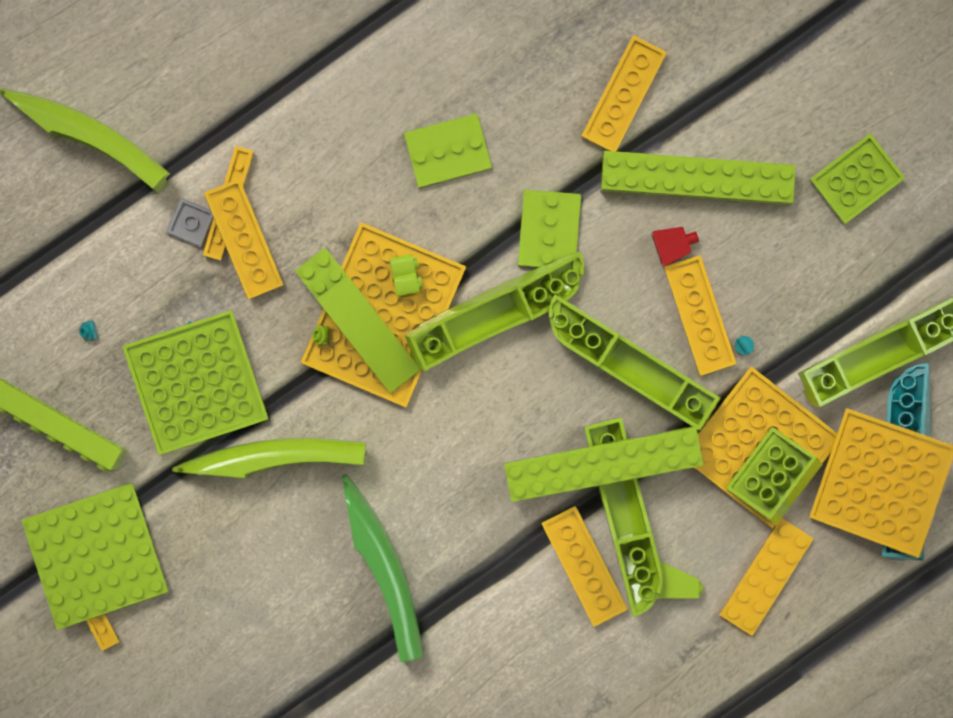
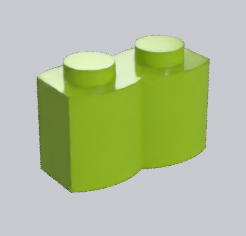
M412 254L389 258L397 297L419 293V288H422L423 285L421 276L417 277L415 269H419L417 257L413 258Z

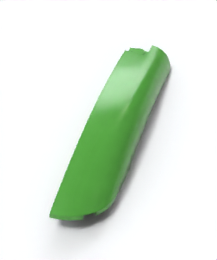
M344 474V493L355 551H360L367 562L387 603L393 623L400 663L422 658L424 656L415 606L398 554L370 503L351 478Z

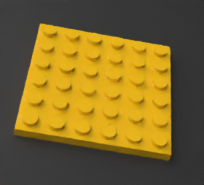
M751 366L698 433L703 466L693 468L762 522L773 528V523L726 489L728 484L772 427L816 456L821 463L831 453L838 433Z
M846 408L809 518L920 558L953 463V445Z

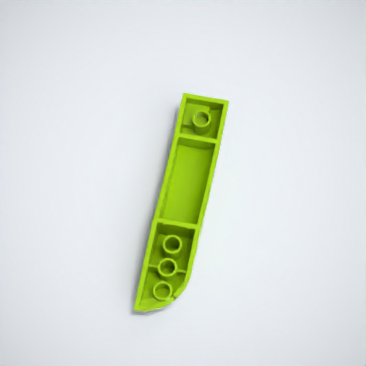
M556 294L553 296L549 308L551 329L563 345L691 426H696L699 431L704 427L721 400L720 397Z
M622 417L583 426L588 446L627 439ZM637 478L598 485L633 617L651 608L661 592L663 581L653 534Z

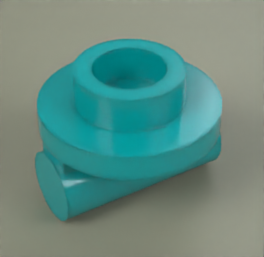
M94 321L83 322L79 329L80 336L85 341L98 339Z
M742 335L736 339L735 349L741 355H748L754 351V342L750 337Z

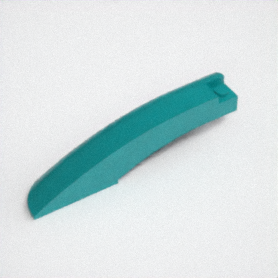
M922 363L906 369L893 382L888 394L886 422L931 437L929 363ZM925 544L920 558L885 545L882 548V557L898 561H924Z

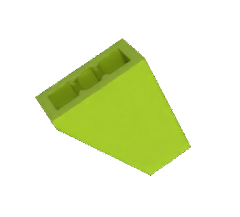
M659 561L663 581L661 592L657 598H699V594L703 593V584L699 582L698 578Z

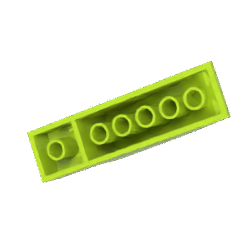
M325 247L295 270L300 279L390 394L421 370Z

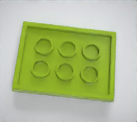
M477 113L404 132L418 188L492 169Z
M869 133L810 178L809 181L845 225L904 180L905 176L873 135Z
M524 189L518 266L539 268L576 253L581 194Z

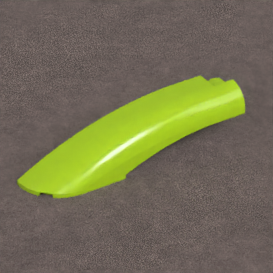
M0 88L2 95L56 139L60 136L73 140L113 158L132 171L158 194L168 183L166 178L170 173L126 137L106 124L56 101L21 91Z
M579 251L515 277L418 325L419 328L404 335L411 349L409 352L420 369L426 371L475 344L547 313L555 294L568 301L580 287L581 276L584 274L582 253Z
M953 296L865 337L799 372L798 375L805 388L803 392L807 399L814 406L821 407L898 367L952 342Z
M283 438L256 441L199 456L173 467L172 472L249 478V474L296 463L333 462L365 465L366 442L325 438Z

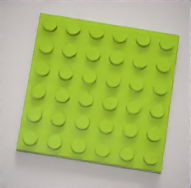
M233 310L122 346L158 455L269 419Z
M133 483L21 520L57 630L169 592Z

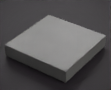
M180 198L166 233L202 248L212 225L213 215L210 209Z

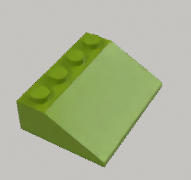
M772 427L726 489L768 521L777 525L823 464L816 456Z

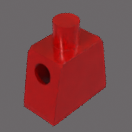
M683 227L655 230L651 233L662 268L690 254V245L699 242L696 231L686 234Z

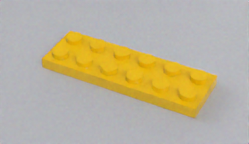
M633 35L581 137L607 151L616 152L667 52Z
M240 179L204 192L205 199L247 299L282 286L283 282Z
M701 255L665 266L664 270L699 376L736 365L737 363Z
M576 506L542 522L541 524L593 627L628 610Z
M782 518L773 528L719 615L753 636L814 538Z

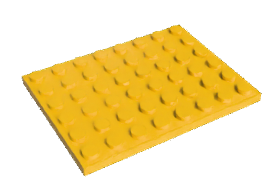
M360 222L341 268L411 356L409 352L411 349L404 335L419 328L418 325L449 309L466 266ZM412 254L413 258L417 257L419 269L415 270L417 277L421 276L423 287L419 288V293L397 297L389 258ZM323 308L316 327L318 325L329 326L328 345L316 344L311 336L300 363L407 408L422 369L390 394Z

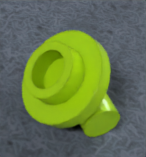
M318 325L314 329L312 337L316 344L328 345L329 326Z

